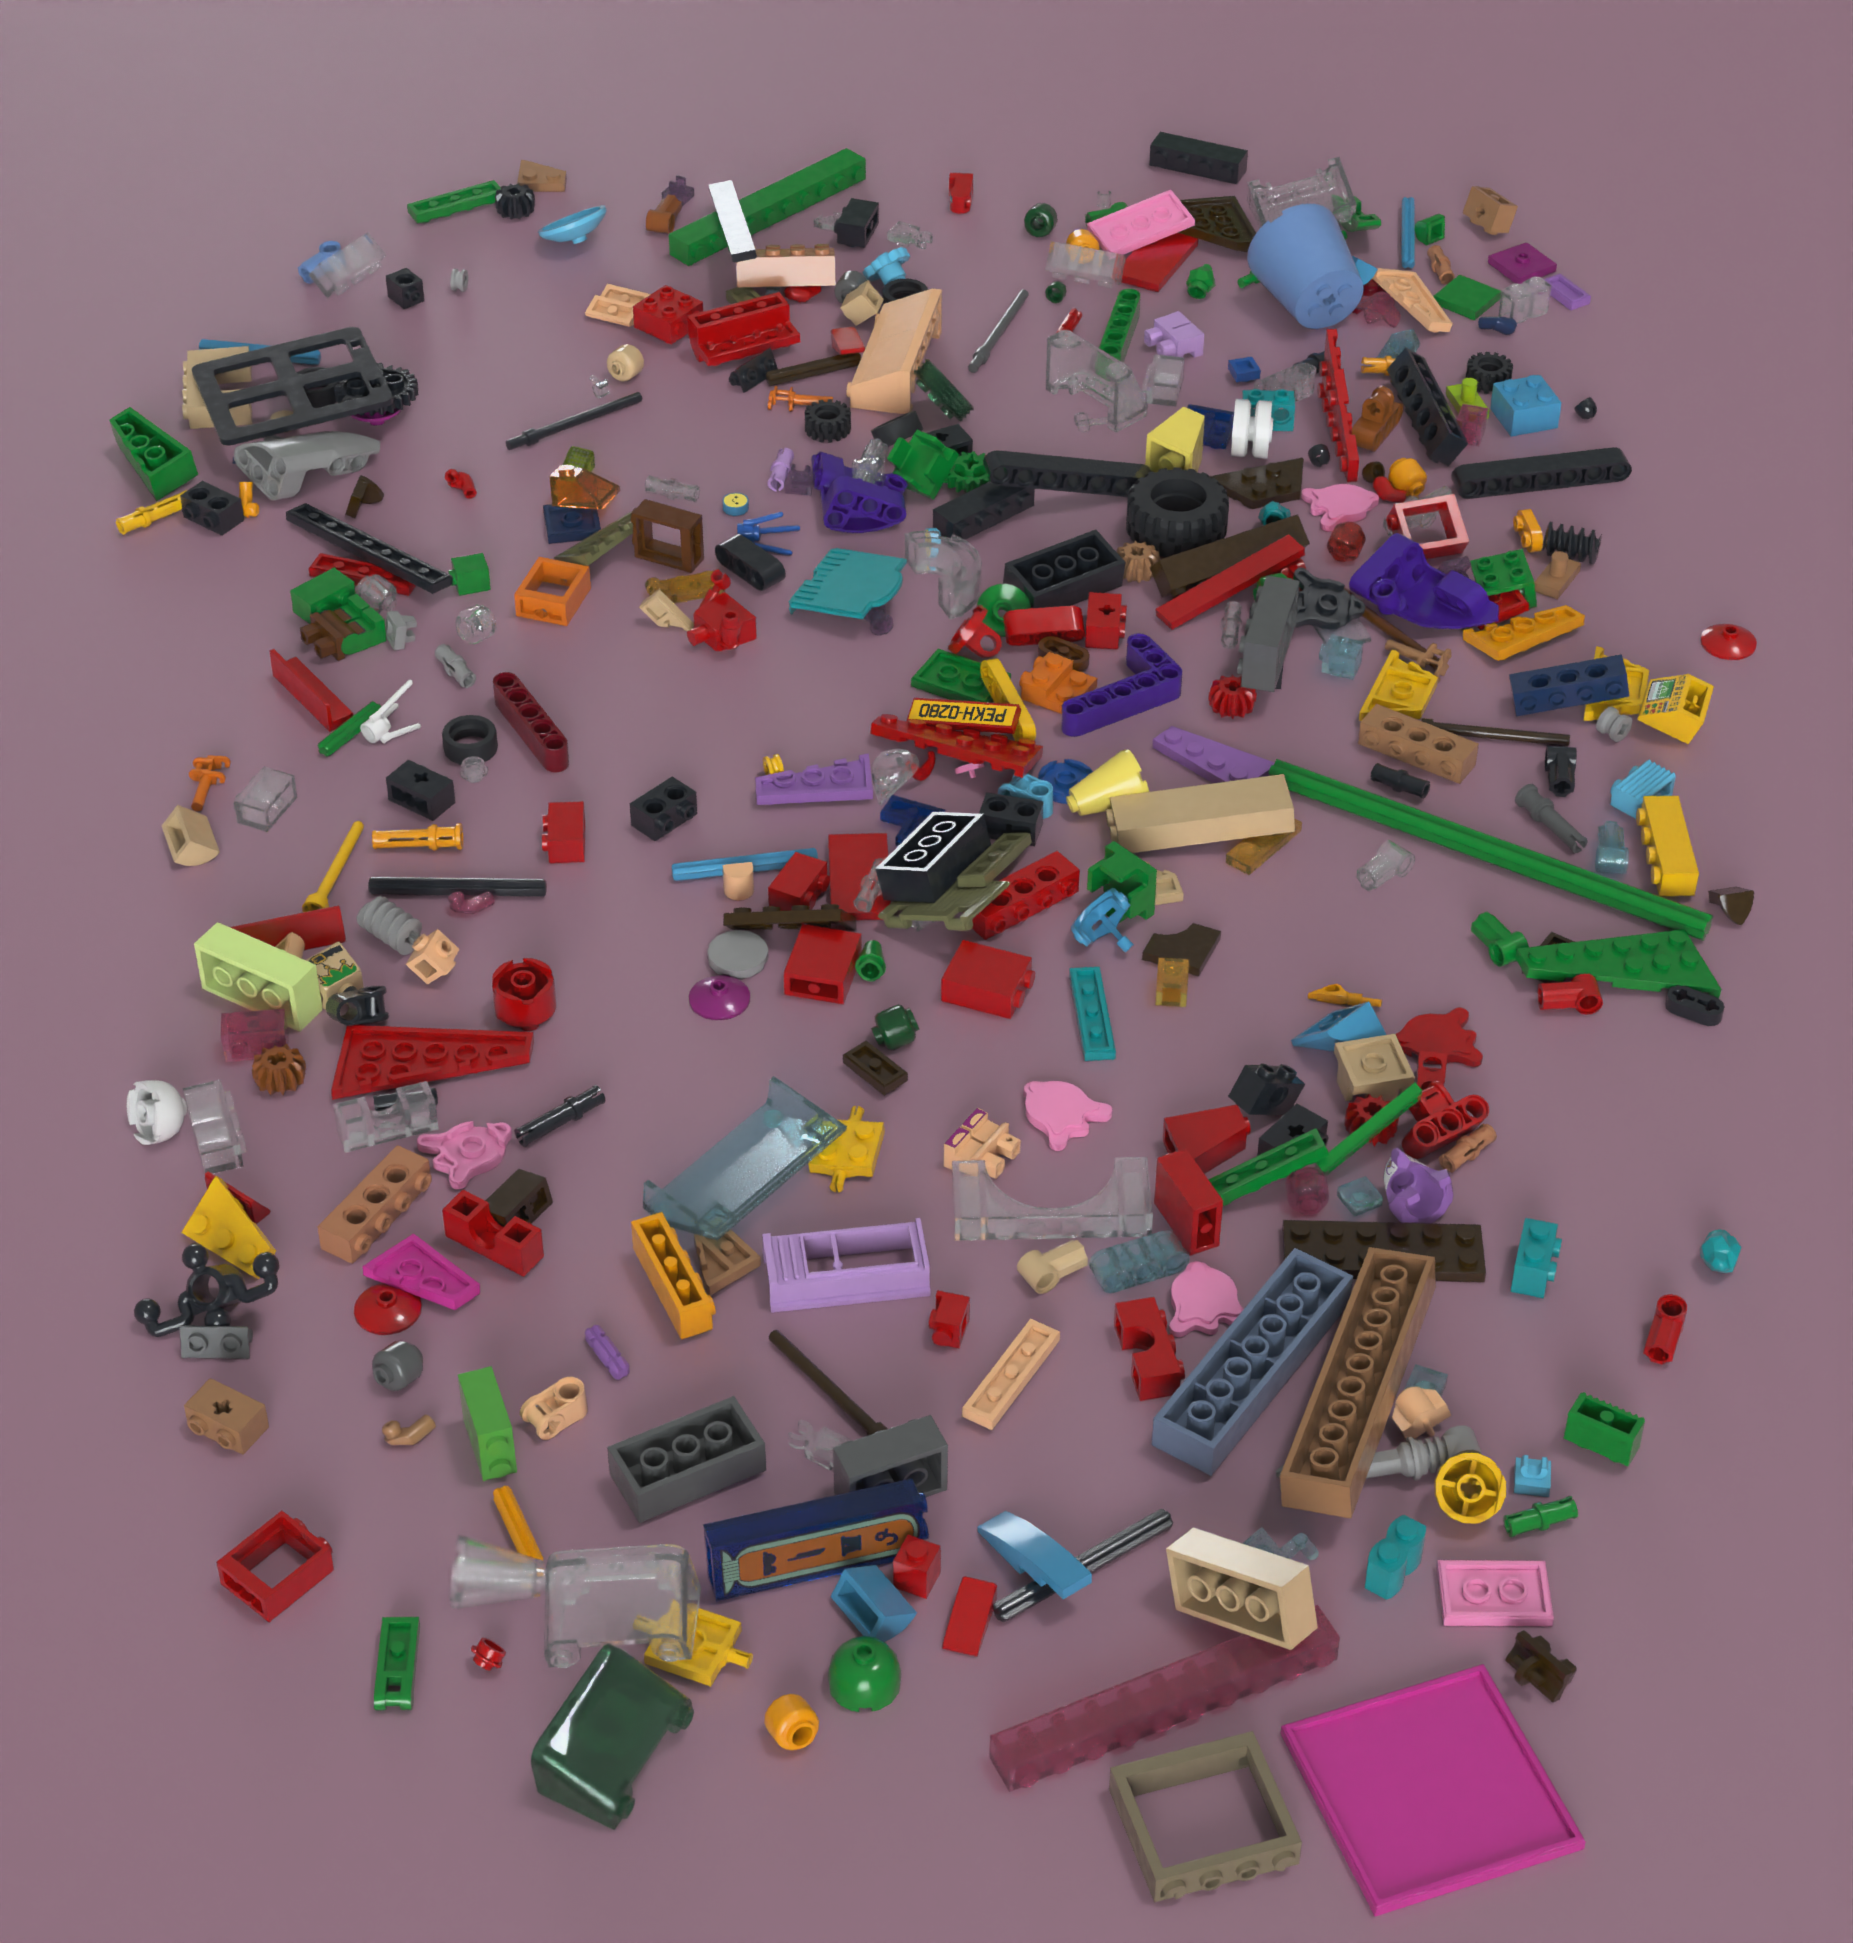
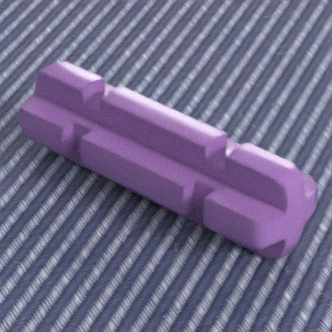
M599 1325L587 1328L585 1330L586 1342L590 1347L594 1348L593 1351L604 1366L609 1369L608 1371L613 1378L620 1380L623 1376H627L630 1373L629 1364L624 1357L620 1356L621 1353L610 1338L604 1336L606 1334Z

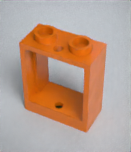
M538 557L514 594L516 616L568 626L591 589L590 567ZM542 582L569 586L563 597L537 592Z

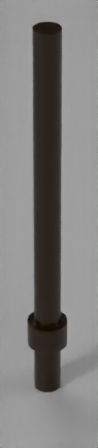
M1421 719L1422 722L1458 736L1569 746L1570 735L1440 723L1433 722V719Z
M774 1330L770 1333L769 1340L865 1430L867 1436L877 1431L888 1429L881 1422L876 1423L779 1330Z

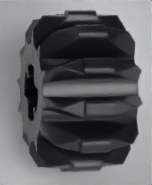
M510 183L509 186H501V189L496 191L495 208L497 213L501 214L503 218L510 217V220L513 218L521 219V217H529V214L534 212L535 195L528 185L521 186L520 183L516 185Z

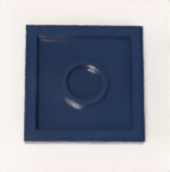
M596 500L543 505L549 544L582 541L601 530Z

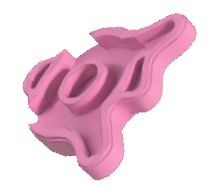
M1337 484L1322 489L1305 488L1302 490L1301 496L1303 501L1311 504V515L1323 516L1320 521V528L1327 532L1332 531L1340 524L1352 523L1366 518L1367 511H1371L1372 508L1379 504V496L1376 493L1350 484Z
M1032 1081L1024 1086L1026 1117L1035 1128L1047 1135L1049 1146L1054 1151H1062L1066 1148L1070 1138L1088 1135L1089 1124L1087 1122H1107L1112 1117V1107L1110 1105L1091 1100L1080 1088L1073 1084L1062 1081Z
M473 1121L464 1122L441 1134L420 1135L417 1138V1148L422 1153L438 1154L433 1159V1168L449 1174V1184L452 1188L463 1189L474 1176L486 1173L501 1163L505 1156L506 1146L512 1138V1130L504 1122L487 1123V1128L475 1127Z
M1195 1261L1189 1263L1186 1270L1179 1274L1172 1283L1170 1298L1175 1316L1170 1322L1169 1332L1178 1338L1184 1337L1194 1330L1214 1335L1218 1332L1220 1323H1226L1230 1326L1244 1310L1238 1302L1237 1288L1233 1280L1225 1273L1211 1268L1203 1262Z

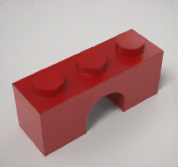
M464 1189L442 1209L446 1237L523 1277L544 1257L542 1230L516 1216L504 1227L501 1226L492 1217L489 1202Z
M1155 1297L1115 1303L1114 1328L1122 1350L1136 1348L1145 1350L1132 1353L1131 1377L1139 1401L1172 1396L1180 1387V1381L1185 1379V1369L1182 1360L1176 1359L1174 1336L1167 1334L1165 1311L1163 1309L1159 1310Z

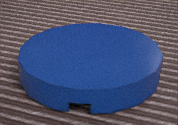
M1064 759V763H1057L1056 760L1049 762L1041 768L1038 773V779L1052 784L1054 802L1067 804L1066 797L1070 796L1069 789L1093 771L1089 766L1080 761Z

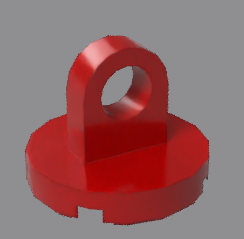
M977 605L972 610L973 615L971 618L965 619L958 628L947 649L957 654L963 646H966L981 658H991L1000 651L1002 641L994 630L982 622L988 610L982 605ZM983 637L992 639L994 643L992 651H985L981 647L980 641Z

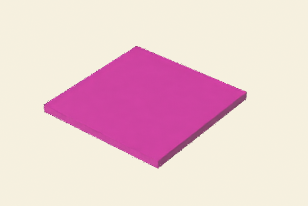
M1484 1664L1281 1726L1280 1734L1375 1917L1583 1850L1586 1841Z

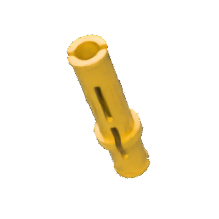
M187 490L150 506H140L136 508L135 512L117 518L116 526L119 532L124 535L139 527H149L151 522L182 510L180 495Z

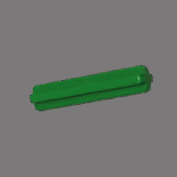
M374 701L367 704L318 743L319 753L326 757L332 755L361 732V724L377 712L381 705Z

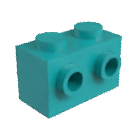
M1525 1218L1515 1262L1511 1292L1544 1299L1547 1281L1554 1282L1557 1262H1553L1552 1257L1559 1258L1562 1238L1556 1237L1558 1224Z

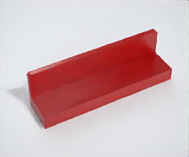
M275 649L269 650L273 676L329 732L337 729L353 716V712L297 657L286 661Z

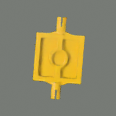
M856 1106L851 1108L848 1120L821 1119L808 1163L810 1173L832 1176L829 1188L833 1192H836L837 1189L838 1193L842 1192L846 1178L855 1176L873 1177L885 1134L884 1122L862 1121L864 1109L860 1106L857 1109Z
M677 1600L673 1602L668 1613L658 1622L641 1617L640 1615L634 1621L633 1630L652 1635V1641L644 1653V1664L711 1687L721 1668L728 1662L745 1667L746 1669L752 1663V1653L734 1648V1644L742 1632L741 1622Z

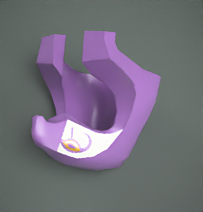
M1398 1147L1392 1150L1383 1176L1389 1210L1401 1223L1435 1222L1446 1212L1454 1196L1448 1169L1434 1170L1404 1154Z

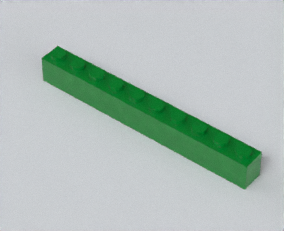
M845 148L740 199L739 203L750 235L865 180L866 158ZM716 211L669 233L670 255L687 266L728 247Z

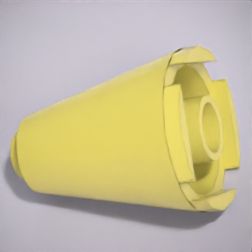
M1129 749L1120 751L1069 789L1070 796L1066 797V801L1072 813L1077 812L1080 816L1105 812L1106 809H1111L1110 797L1149 792L1146 780L1142 781L1139 773L1142 771L1140 765Z

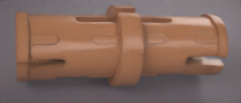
M1433 245L1427 251V255L1431 260V268L1434 273H1437L1442 284H1448L1455 278L1450 268L1451 262L1444 255L1439 245Z
M1482 1124L1470 1135L1460 1137L1454 1147L1439 1157L1441 1167L1453 1173L1467 1160L1472 1161L1477 1158L1483 1148L1496 1140L1495 1130L1489 1124Z

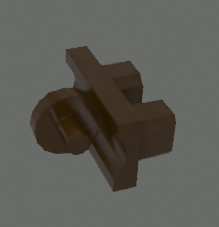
M1525 1630L1517 1633L1515 1645L1505 1659L1516 1670L1514 1680L1521 1686L1531 1683L1552 1703L1560 1700L1565 1687L1571 1683L1577 1671L1576 1666L1568 1659L1558 1660L1550 1653V1643L1541 1635L1532 1637Z

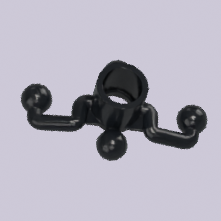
M190 1244L182 1253V1262L187 1268L192 1269L193 1272L187 1280L186 1290L178 1297V1308L181 1315L158 1323L161 1314L159 1304L153 1299L145 1298L136 1304L134 1317L138 1322L145 1325L149 1334L155 1337L179 1331L180 1325L190 1326L194 1321L195 1315L207 1311L204 1318L205 1326H230L231 1316L223 1307L232 1306L238 1301L251 1303L276 1291L278 1287L277 1272L280 1268L278 1258L269 1252L260 1253L255 1257L252 1264L253 1271L257 1276L263 1278L265 1283L247 1290L239 1270L228 1264L206 1267L209 1259L207 1249L201 1244ZM211 1276L219 1284V1293L216 1299L212 1297L209 1291L208 1284Z

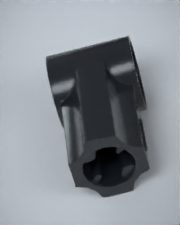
M1546 747L1545 771H1548L1549 791H1552L1557 797H1566L1567 794L1574 792V773L1577 759L1576 747Z

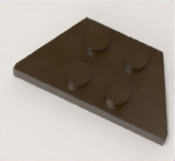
M1301 457L1253 468H1244L1243 470L1210 476V478H1215L1219 481L1224 489L1227 490V496L1233 500L1240 501L1250 509L1261 508L1272 501L1280 504L1300 499L1304 459Z

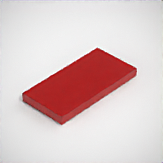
M1175 233L1138 248L1115 271L1114 280L1159 292L1198 246V239L1181 233Z
M887 833L828 834L831 904L839 905V909L854 916L856 920H884L878 918V915L891 904V900H883L875 868L888 857Z

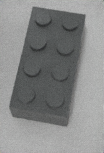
M1266 576L1264 585L1258 586L1256 602H1253L1250 619L1246 621L1245 636H1241L1239 652L1243 653V658L1239 659L1237 675H1242L1241 687L1269 692L1275 691L1296 626L1300 581Z
M735 1396L607 1447L609 1474L639 1523L766 1471L765 1442Z

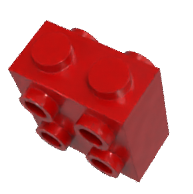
M665 285L633 306L634 328L672 345L688 334L687 316L704 312L703 301Z

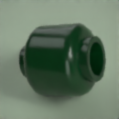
M1037 203L1033 205L1024 218V226L1027 232L1035 237L1049 235L1057 224V213L1049 204Z
M897 1004L875 1015L876 1026L872 1027L871 1030L878 1045L884 1043L889 1050H895L916 1039V1031L919 1030V1027L910 1008L905 1009L902 1005Z

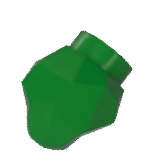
M1203 264L1201 267L1190 270L1186 285L1188 287L1187 292L1191 297L1203 299L1216 286L1211 265Z

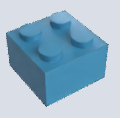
M1530 375L1525 378L1508 379L1493 383L1490 409L1512 437L1558 428L1562 402L1541 375Z

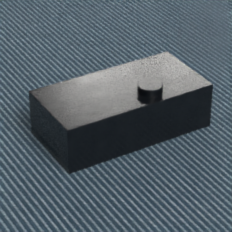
M1095 529L1005 563L1003 584H1010L1022 590L1028 597L1031 608L1071 606L1089 599V592L1105 593L1121 587L1126 562Z
M932 812L875 868L883 900L935 903L957 881V877L991 846L984 814Z

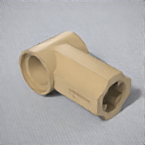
M1071 1240L1043 1254L1039 1250L1029 1251L1019 1260L1017 1271L1038 1294H1044L1052 1290L1060 1278L1087 1266L1088 1257L1084 1251V1246L1078 1240Z

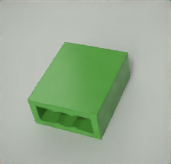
M492 1366L457 1374L463 1420L483 1481L517 1473L512 1425Z

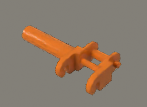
M775 386L774 390L770 391L768 410H772L776 400L788 401L789 411H793L795 404L811 405L813 402L819 404V400L828 402V399H832L833 402V397L799 395L793 391V387L790 390H778V387Z
M208 755L207 758L198 757L193 760L195 769L190 770L189 777L194 781H199L191 804V808L194 811L198 812L203 809L210 785H216L217 778L220 779V783L225 782L226 777L223 773L211 770L221 769L222 762L225 763L226 768H229L231 761L228 757Z

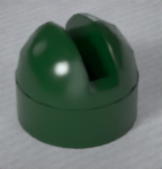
M1059 281L1052 282L1045 290L1047 299L1053 303L1061 302L1066 296V286Z

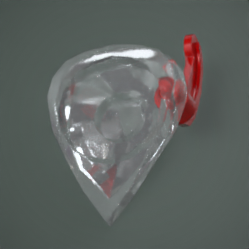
M890 749L877 756L872 767V780L878 803L882 806L911 777L918 781L925 780L931 774L935 765L936 757L934 751L928 752L929 759L920 768L918 766L919 759L916 754L905 749Z

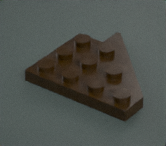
M1235 196L1180 200L1195 219V226L1182 230L1179 233L1235 251L1248 252L1256 232Z

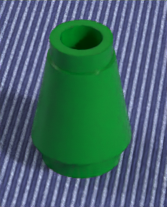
M869 940L864 944L855 965L859 976L866 981L879 979L886 970L882 946L875 940Z

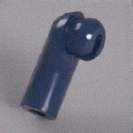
M1480 317L1478 321L1480 329H1493L1504 335L1514 333L1517 327V323L1513 318Z

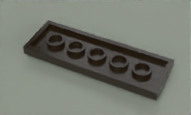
M1283 1220L1284 1260L1296 1248L1352 1275L1353 1279H1357L1368 1249L1372 1247L1435 1257L1436 1281L1485 1282V1258L1481 1225Z

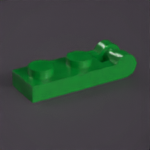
M382 1617L374 1689L375 1710H387V1706H400L401 1710H413L420 1633L419 1617ZM388 1686H401L400 1691H388Z

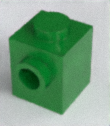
M483 553L451 558L452 569L448 570V574L452 576L453 585L451 586H456L459 596L491 590L489 568Z

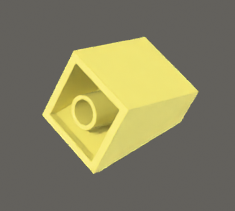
M1182 407L1148 433L1145 465L1154 473L1164 468L1173 470L1174 467L1181 468V470L1194 469L1198 473L1202 461L1205 416Z

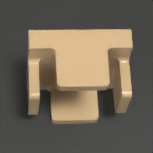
M1396 1034L1335 1043L1334 1054L1338 1060L1337 1083L1345 1101H1350L1353 1095L1365 1094V1098L1368 1094L1373 1098H1378L1382 1095L1384 1101H1392L1398 1096V1090L1403 1092L1414 1083L1415 1076Z

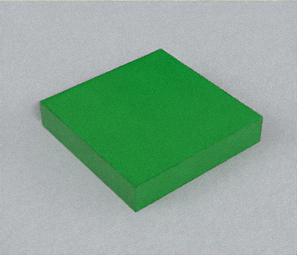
M1458 275L1433 297L1440 307L1476 320L1501 299V290Z

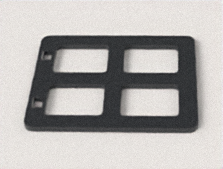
M347 327L200 363L192 367L194 380L221 444L226 446L384 408L393 403L392 393L361 330L357 327ZM344 344L353 360L350 363L299 375L296 373L290 357ZM359 345L361 346V348L354 349V350H353V348H352V347H357V346H359ZM269 362L272 364L278 377L277 381L222 393L215 375ZM360 377L369 393L365 397L325 407L313 408L305 390ZM376 384H379V385H380V387H375V388H372V387H371V386L376 385ZM278 396H286L294 412L292 415L237 427L229 409Z

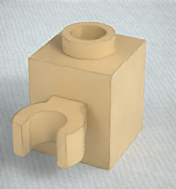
M867 280L859 285L857 289L846 295L840 308L844 315L857 326L878 313L884 299L877 289L875 290L870 284V281Z

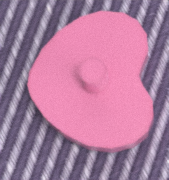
M970 763L957 767L954 770L956 774L969 771L970 778L972 779L976 777L974 770L983 768L985 765L984 763Z

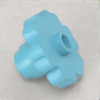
M902 247L894 249L889 253L885 252L878 256L862 273L871 282L881 279L884 286L897 279H906V273L902 268V264L909 260L910 255L907 249Z

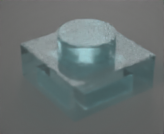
M1366 1176L1341 1185L1337 1190V1197L1354 1217L1382 1206L1383 1196Z
M1415 1364L1405 1389L1408 1387L1432 1389L1442 1396L1447 1384L1448 1374Z

